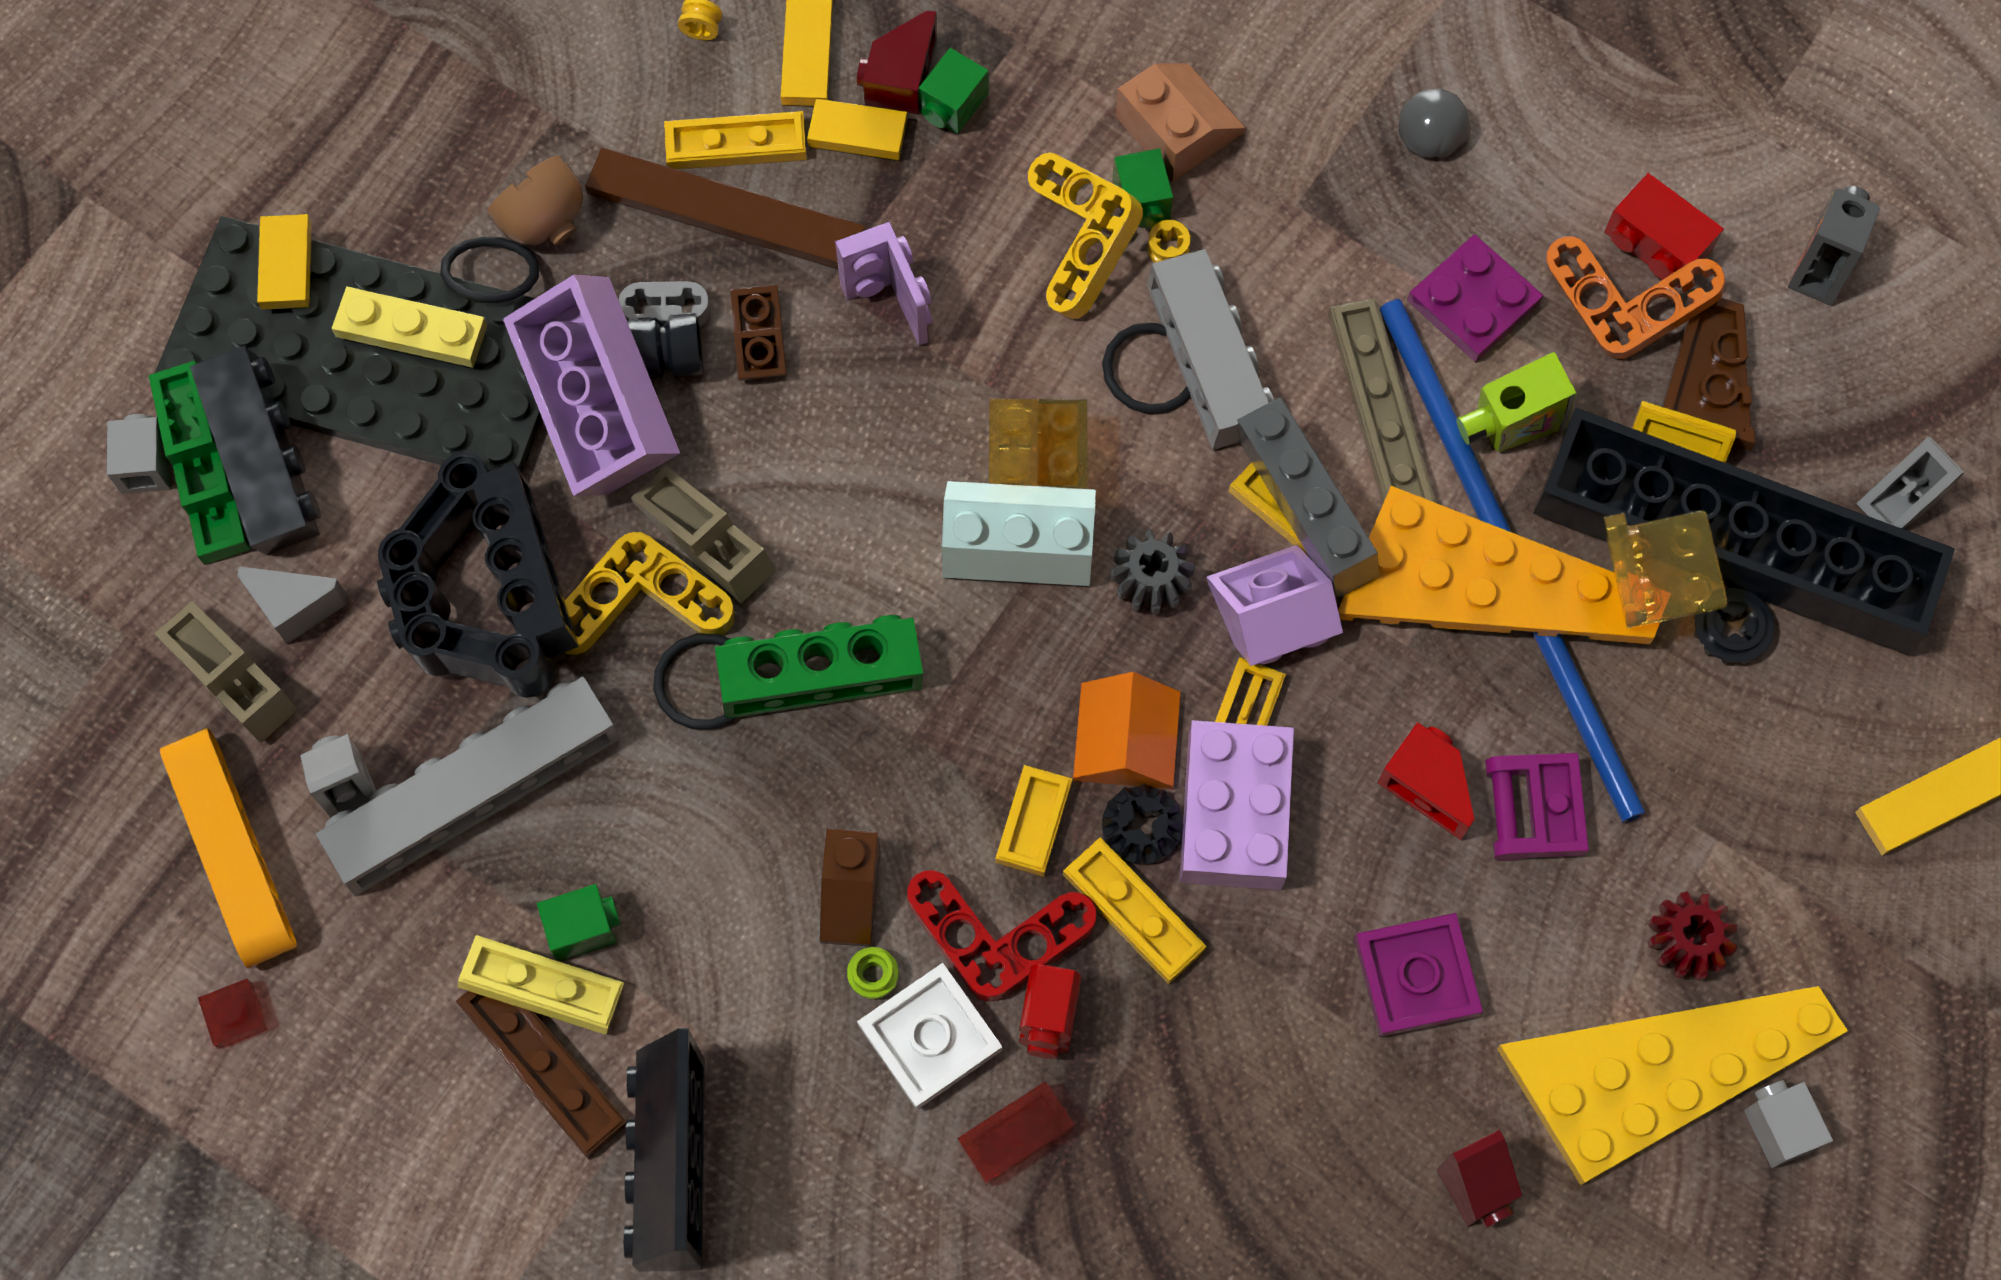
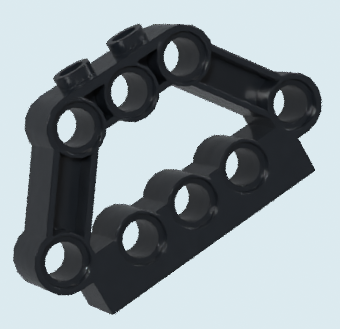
M460 452L447 458L441 465L438 472V480L402 526L389 533L381 541L378 549V560L383 578L377 580V585L385 605L388 608H392L394 619L388 622L391 636L399 649L404 648L418 666L429 675L442 676L453 673L507 686L511 692L519 697L530 698L538 696L546 691L552 683L554 665L551 657L579 647L530 485L515 462L489 471L482 459L474 453ZM504 522H507L503 527L497 529L499 525L503 524ZM473 525L476 526L489 545L485 553V564L501 586L497 595V605L516 631V633L511 635H504L448 621L451 605L447 597L436 585L435 580L438 577L441 566ZM414 558L412 562L406 564L410 559ZM520 562L517 567L508 570L513 564ZM427 598L422 604L416 606L419 601ZM533 603L527 610L520 612L525 605ZM439 639L435 645L427 648L432 641ZM529 660L526 666L516 670L521 662Z

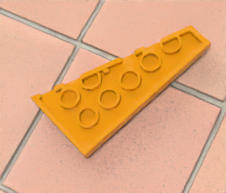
M1390 486L1369 536V540L1378 552L1379 577L1345 594L1338 612L1340 620L1353 621V618L1380 620V623L1399 625V622L1402 621L1427 623L1435 628L1510 633L1511 630L1537 632L1539 636L1556 637L1557 634L1588 636L1590 640L1651 644L1671 594Z

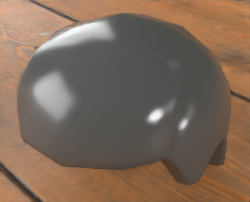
M1442 88L1423 90L1409 99L1402 108L1399 116V135L1409 151L1423 158H1448L1463 143L1466 144L1469 139L1470 121L1468 110L1460 98Z

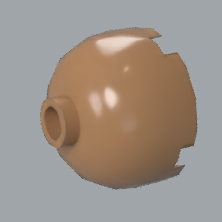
M559 155L548 158L525 173L528 176L527 179L517 187L513 183L509 185L487 209V213L493 219V223L510 240L529 246H538L550 240L554 246H557L576 231L577 228L572 222L581 212L583 201L581 184L570 166Z

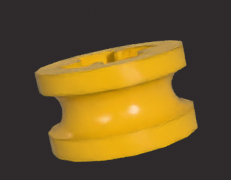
M685 0L681 8L683 15L680 16L677 23L680 31L688 37L697 40H712L716 38L719 32L718 24L722 20L723 15L719 6L708 0Z
M1163 220L1152 227L1149 233L1147 252L1154 263L1189 253L1190 233L1182 223L1176 220ZM1171 238L1177 239L1176 248L1173 246L1168 247L1167 250L1160 248L1161 240L1168 242Z

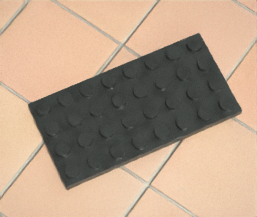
M225 216L220 217L155 373L191 361H196L198 364L246 346L258 357H265L270 364L275 377V384L271 385L270 388L275 402L280 401L285 408L290 425L442 465L447 458L456 453L470 452L479 456L489 471L515 462L521 473L523 472L541 424L542 416L503 318L535 298L522 295L517 299L501 303H478L462 298L447 288L440 273L311 239L309 307L261 310L257 303L260 226ZM453 277L464 288L479 293H500L505 291ZM346 286L484 317L487 328L474 367L335 337L332 326Z

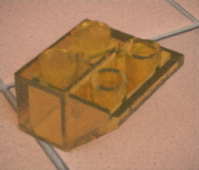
M990 399L989 484L1087 489V399Z

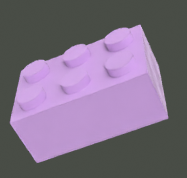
M1192 720L1187 747L1180 883L1272 890L1282 889L1287 878L1294 728Z

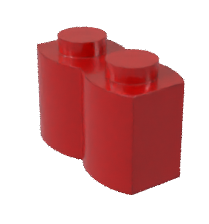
M1034 964L1030 967L1019 1026V1042L1027 1047L1028 1054L1045 1059H1057L1058 1053L1069 1051L1082 976L1077 971L1043 964Z

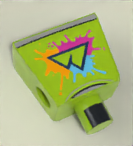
M1552 352L1482 387L1477 410L1456 419L1457 426L1467 445L1489 436L1495 450L1502 452L1566 428L1576 397V391L1556 353Z

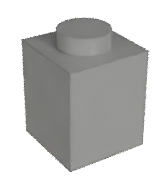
M132 414L126 416L124 420L107 421V476L121 494L170 489V461L165 456L157 417Z
M1784 1080L1768 1085L1754 1092L1758 1101L1744 1110L1772 1169L1819 1150L1833 1142L1805 1082L1787 1088Z

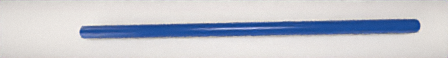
M1401 299L1385 303L1380 308L1382 317L1478 519L1512 532L1471 445H1467L1459 432L1456 421L1457 416ZM1532 632L1621 822L1628 823L1640 818L1646 812L1561 634L1552 637L1539 636L1537 632Z

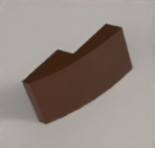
M778 285L730 289L739 381L787 376Z

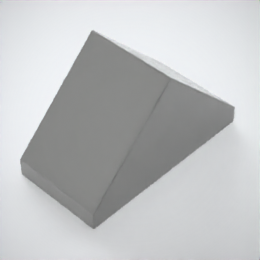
M1927 437L1856 504L1867 516L1905 529L1942 500L1965 472L1931 437Z
M241 566L238 569V578L286 644H289L346 605L348 595L336 578Z

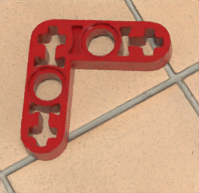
M935 870L920 872L911 879L907 888L908 904L913 914L971 993L978 999L986 1002H996L1009 995L1028 981L1032 965L1043 964L1049 966L1087 939L1093 932L1096 924V908L1093 902L1086 895L1078 892H1068L1056 898L995 942L951 881L943 873ZM926 884L932 890L938 887L943 889L939 893V900L947 913L953 905L959 909L947 914L937 926L931 922L939 919V912L929 901L923 904L918 902L922 897L920 888ZM1069 906L1074 912L1082 908L1085 911L1082 916L1083 927L1077 928L1073 923L1068 924L1058 933V937L1063 942L1056 945L1051 930L1042 922L1049 920L1050 926L1053 929L1064 920V908ZM965 923L973 929L975 933L974 941L969 947L964 949L953 948L945 939L947 929L953 924ZM1027 934H1036L1044 939L1047 949L1041 958L1028 960L1019 954L1017 950L1018 941ZM982 946H986L989 951L981 953V959L990 970H995L998 967L1003 970L999 975L1000 986L994 988L990 983H986L983 986L979 985L977 982L981 979V970L978 965L972 960L965 967L962 961L973 958L981 950Z

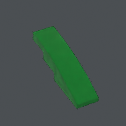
M191 361L148 376L165 456L173 465L181 506L189 515L197 557L206 565L249 551L251 547L190 366L197 363L196 361Z

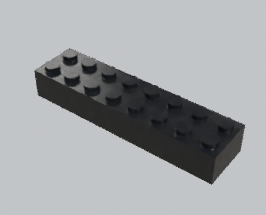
M1575 408L1564 431L1533 512L1535 515L1726 587L1747 590L1763 601L1907 655L1927 636L1955 551L1953 547Z

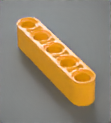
M205 728L161 747L160 754L228 931L243 964L249 969L296 948V938L224 755L212 731L209 728Z

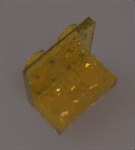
M1697 511L1627 526L1625 513L1604 517L1605 536L1626 628L1714 611L1727 606V597L1705 511Z

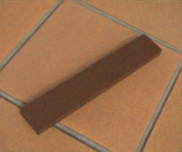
M601 147L585 185L586 192L589 195L834 269H838L835 242L866 230L865 225Z

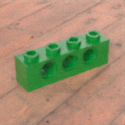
M885 615L874 619L871 624L852 626L849 622H837L825 626L823 631L803 633L802 630L789 629L776 633L774 638L754 641L752 637L742 636L731 638L725 641L724 645L714 646L725 718L922 690L923 669L913 617L902 619L899 615ZM863 649H872L881 657L874 663L865 664L858 661L855 655ZM815 656L825 657L832 663L823 671H814L805 665L810 658ZM767 663L775 664L782 669L778 676L769 679L760 677L756 670L761 665Z

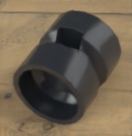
M697 313L670 315L664 325L656 317L629 319V328L650 380L662 378L665 370L669 369L676 377L703 375L702 345Z

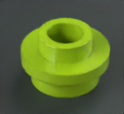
M868 947L858 951L851 958L847 968V978L850 987L856 994L866 999H879L888 995L895 988L899 977L895 958L888 951L878 947ZM876 966L883 971L879 981L868 982L864 979L863 974L868 967Z

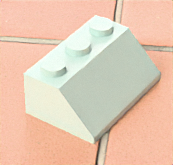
M947 481L944 496L942 533L943 578L1090 586L1096 490Z

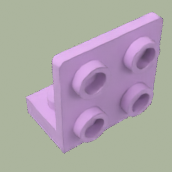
M890 222L836 241L840 286L846 299L850 300L858 296L861 298L871 297L883 290L884 286L891 284L918 345L928 343L927 326L933 324L928 304L932 303L931 295L922 276L915 278L909 264H912L914 261L906 238L904 236L896 238Z

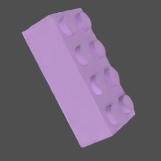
M574 274L503 318L573 496L609 495L680 454L609 277Z

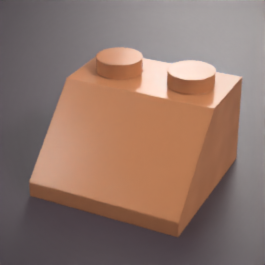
M1188 63L1153 64L1117 90L1115 117L1145 151L1160 148L1167 176L1172 182L1245 133L1246 128Z

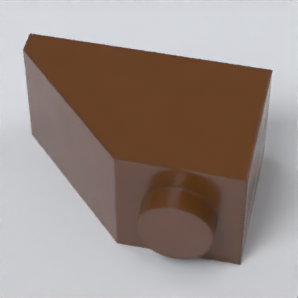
M826 829L821 879L820 943L871 947L880 858L878 832Z

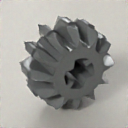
M1149 529L1145 532L1143 543L1135 536L1130 535L1126 540L1127 550L1118 549L1114 553V562L1118 566L1111 569V580L1120 584L1117 588L1119 599L1134 596L1132 609L1135 612L1139 611L1144 603H1150L1151 612L1154 615L1159 614L1162 601L1175 609L1179 606L1180 598L1178 594L1187 595L1191 591L1192 583L1188 578L1194 575L1195 564L1185 560L1189 552L1186 544L1172 548L1174 536L1171 532L1164 535L1162 541L1155 540L1154 532ZM1153 567L1161 570L1156 571L1153 577L1145 574L1149 573Z

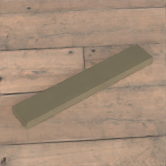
M1376 298L1330 307L1328 316L1382 504L1390 486L1436 503Z

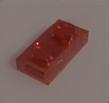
M1045 1081L958 1137L957 1142L987 1186L1073 1130L1074 1123Z

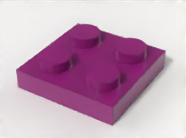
M1473 234L1409 292L1407 301L1476 363L1541 303L1544 295L1477 235Z
M1456 913L1356 933L1354 941L1379 1037L1479 1017L1483 1013Z

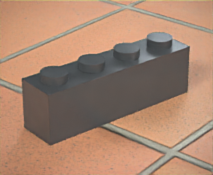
M1279 397L1237 419L1241 446L1310 559L1332 581L1335 599L1378 578V552L1282 398Z

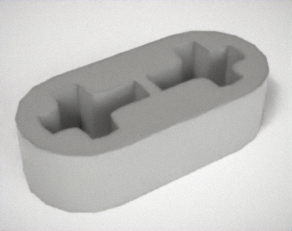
M638 282L625 287L619 296V303L627 323L629 319L656 317L664 325L670 315L690 314L683 313L682 311L685 299L689 298L694 299L695 305L692 307V313H697L699 327L707 322L711 312L707 292L695 282ZM638 300H647L648 306L645 307L644 313L635 314L634 307H637Z

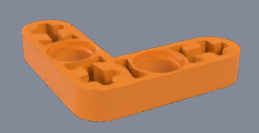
M1564 236L1553 242L1547 251L1546 261L1553 278L1600 348L1609 357L1615 359H1626L1638 353L1715 304L1722 298L1725 292L1726 281L1721 266L1710 259H1697L1625 303L1590 249L1581 239L1573 236ZM1568 251L1571 255L1580 253L1576 260L1584 277L1576 281L1575 275L1569 266L1562 265L1558 267L1562 263L1560 257L1562 252ZM1701 273L1705 278L1712 275L1715 276L1711 280L1713 288L1711 291L1705 292L1701 287L1687 294L1688 301L1691 304L1687 307L1683 306L1680 294L1674 287L1681 285L1682 292L1685 293L1695 286L1694 276ZM1575 283L1573 287H1569V284ZM1592 286H1600L1608 292L1606 303L1597 309H1589L1581 304L1583 292ZM1663 297L1672 300L1675 304V311L1669 319L1657 321L1648 315V307L1653 300ZM1616 308L1621 310L1613 313ZM1611 313L1621 330L1632 329L1628 332L1629 342L1625 345H1621L1617 340L1611 343L1608 342L1612 338V333L1604 319ZM1602 320L1598 325L1594 324V322Z

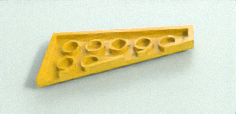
M1816 986L1500 1044L1497 1050L1579 1184L1583 1185L1840 1037L1848 1030L1820 987Z

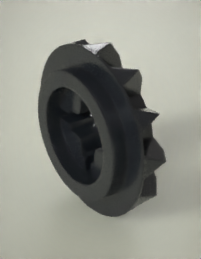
M1722 588L1710 593L1701 601L1693 617L1695 619L1694 637L1698 638L1704 646L1705 654H1713L1720 658L1723 664L1742 662L1745 665L1749 661L1761 656L1769 647L1774 635V621L1767 605L1755 594L1740 588ZM1742 615L1746 617L1739 629L1743 637L1736 633L1731 634L1729 637H1721L1722 630L1726 625L1722 618L1731 622L1735 618L1739 619Z
M1146 783L1131 788L1124 787L1108 801L1102 818V831L1107 845L1120 858L1134 864H1151L1166 858L1177 847L1183 830L1179 804H1176L1168 796L1165 789L1158 790L1149 787ZM1134 806L1137 811H1141L1144 817L1157 816V819L1151 824V837L1153 841L1141 829L1128 830V826L1134 823Z

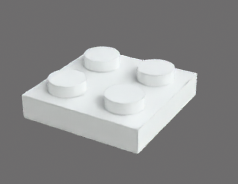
M944 963L857 1021L859 1028L916 1110L1002 1051V1045Z

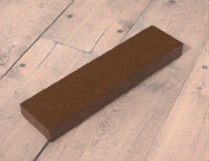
M467 991L456 1000V1003L587 1159L592 1157L626 1127V1120L534 1012Z

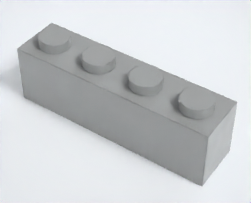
M1206 249L1152 263L1146 286L1161 324L1165 327L1167 339L1186 386L1189 389L1212 450L1239 443L1241 441L1237 419L1272 402L1274 398L1268 387L1263 388L1257 375L1259 369L1258 360L1253 348L1245 346L1240 334L1242 326L1238 310L1234 305H1228L1223 293L1225 283L1221 269L1217 264L1212 265Z

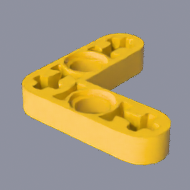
M1044 153L1037 157L1029 168L1028 182L1030 187L1046 199L1086 220L1046 291L1048 305L1054 311L1066 318L1077 319L1087 314L1093 306L1137 230L1143 217V208L1140 201L1124 189L1055 153ZM1050 172L1057 173L1066 179L1062 187L1051 180H1046ZM1092 183L1093 194L1089 201L1085 204L1077 205L1076 196L1080 188L1085 184ZM1117 207L1124 209L1121 217L1113 216V212ZM1103 228L1112 232L1110 238L1101 233ZM1096 243H1102L1103 253L1101 258L1096 263L1087 265L1086 254L1089 248ZM1079 270L1088 275L1086 280L1076 275ZM1069 290L1076 292L1072 301L1065 298Z
M631 532L623 535L615 542L565 600L573 626L578 624L584 617L583 610L580 607L582 603L598 618L594 620L589 613L580 623L583 634L580 637L576 636L579 647L564 653L577 655L591 648L640 590L698 633L724 635L734 624L735 611L731 598L726 592L650 536L642 532ZM644 548L646 561L642 564L635 560L625 570L630 581L625 583L619 573L612 570V568L616 567L621 574L629 564L626 553L629 550L638 553ZM673 573L681 574L688 580L685 591L675 596L667 595L660 589L663 579ZM603 582H611L618 587L617 597L608 604H598L591 598L594 587ZM698 589H702L698 592L700 601L707 607L713 609L720 604L722 618L718 620L710 617L706 622L704 621L701 607L693 602Z

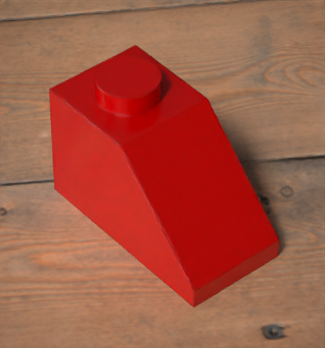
M1417 722L1383 769L1377 784L1459 840H1462L1475 818L1460 750L1452 746L1453 741L1440 729L1432 726L1426 728Z

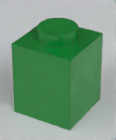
M949 48L919 87L920 112L932 125L938 128H944L945 126L959 134L989 94V70L954 49Z
M1160 148L1114 157L1113 184L1140 201L1143 208V217L1138 227L1152 228L1160 221L1170 220L1173 195ZM1120 208L1121 215H1122L1123 212H1124V209H1121V208Z
M597 884L536 903L550 951L559 962L617 943L613 928L620 926L621 921L612 896L603 898Z

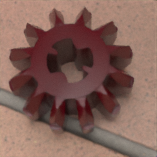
M1688 891L1681 892L1677 896L1676 903L1668 899L1664 900L1658 907L1661 915H1654L1649 920L1648 926L1657 934L1647 941L1648 947L1663 949L1664 953L1657 960L1658 966L1663 967L1670 961L1676 964L1674 969L1676 978H1683L1690 969L1696 980H1704L1708 976L1709 969L1717 973L1722 971L1727 966L1724 956H1732L1737 950V945L1728 939V937L1737 932V925L1722 922L1721 918L1728 912L1727 906L1721 905L1715 911L1709 908L1711 902L1709 894H1702L1695 903ZM1688 927L1692 928L1691 935L1695 932L1700 935L1701 941L1697 945L1693 944L1694 937L1689 941L1686 939L1683 932Z

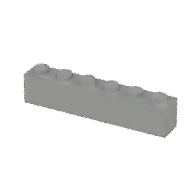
M582 676L574 682L573 680H566L550 689L547 693V698L531 707L525 705L511 711L505 716L503 723L487 733L480 731L468 736L460 743L458 750L445 758L436 757L424 762L415 770L414 776L399 785L393 783L378 789L371 795L370 802L354 811L345 810L332 816L325 823V828L315 834L343 883L356 897L620 739L613 723L585 678Z

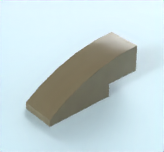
M667 466L631 497L633 503L662 533L738 602L742 603L776 571L764 548L734 526L725 511Z
M193 601L154 633L260 744L298 711V708L286 694Z

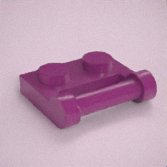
M1578 753L1502 755L1485 760L1486 776L1492 778L1498 836V841L1493 843L1495 860L1514 861L1522 858L1585 856L1589 848ZM1526 775L1532 838H1518L1512 776Z

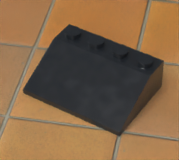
M677 1028L637 1050L636 1066H628L627 1095L628 1098H635V1118L627 1119L626 1148L627 1151H634V1171L626 1172L625 1202L626 1204H634L633 1225H625L623 1244L625 1258H633L632 1265L639 1272L703 1270L705 1058L689 1028Z

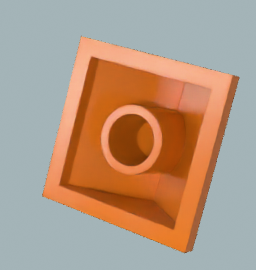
M1128 672L1081 683L1073 781L1140 786L1146 783L1149 787L1173 790L1181 692L1136 672Z

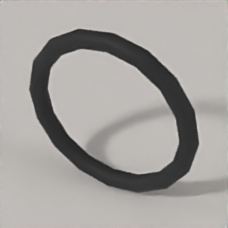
M478 237L465 240L452 247L441 260L440 275L447 288L462 298L478 303H501L517 299L532 289L539 278V263L529 249L512 240L502 237ZM483 246L502 247L515 251L525 258L529 265V276L523 284L512 290L500 293H479L464 288L453 279L450 273L451 263L458 255L469 249Z
M1158 323L1134 324L1118 332L1106 347L1102 361L1105 383L1113 396L1129 409L1146 414L1167 413L1183 405L1189 399L1190 392L1187 386L1179 396L1165 403L1147 404L1134 400L1123 392L1114 379L1112 369L1115 351L1124 340L1139 333L1154 332L1164 336L1167 335L1164 325Z
M696 633L679 639L662 654L654 670L653 691L659 707L673 722L690 729L712 730L729 724L737 718H725L724 715L713 719H692L680 714L668 702L663 688L664 673L671 659L681 650L698 643H715L721 646L729 638L719 634Z

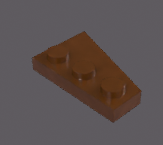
M1721 298L1715 304L1686 322L1662 407L1736 430V437L1732 446L1751 451L1755 445L1754 428H1751L1750 418L1752 396L1751 387H1748L1746 360L1748 359L1743 304Z

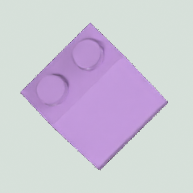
M1298 545L1207 576L1208 585L1233 644L1250 666L1275 662L1283 654L1302 647L1310 648L1322 645L1328 638L1343 633L1332 581Z

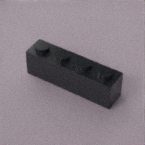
M242 346L190 366L250 547L264 555H268L320 535L315 520L321 518L320 508L313 493L310 490L305 491L300 476L306 472L305 464L296 446L290 447L285 430L291 427L290 421L280 401L275 402L270 386L275 384V377L265 357H258L246 346Z

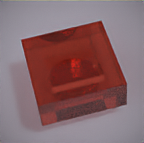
M248 978L198 997L212 1044L217 1049L268 1030L253 983Z

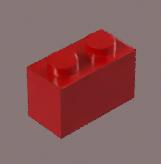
M1647 173L1613 210L1604 233L1611 238L1612 242L1619 249L1634 254L1648 265L1655 276L1663 280L1688 263L1697 259H1705L1713 251L1724 228L1653 175Z

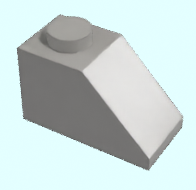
M348 734L342 737L335 735L323 738L312 746V750L300 755L310 794L330 818L345 810L354 811L370 802L371 795L377 791L359 748Z

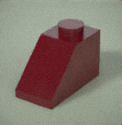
M926 10L872 41L869 58H861L857 72V86L863 87L866 106L919 115V87L929 74L937 40L936 11Z
M1500 1129L1452 1153L1437 1169L1441 1180L1467 1227L1481 1220L1487 1229L1514 1214L1510 1205L1522 1197L1509 1150Z

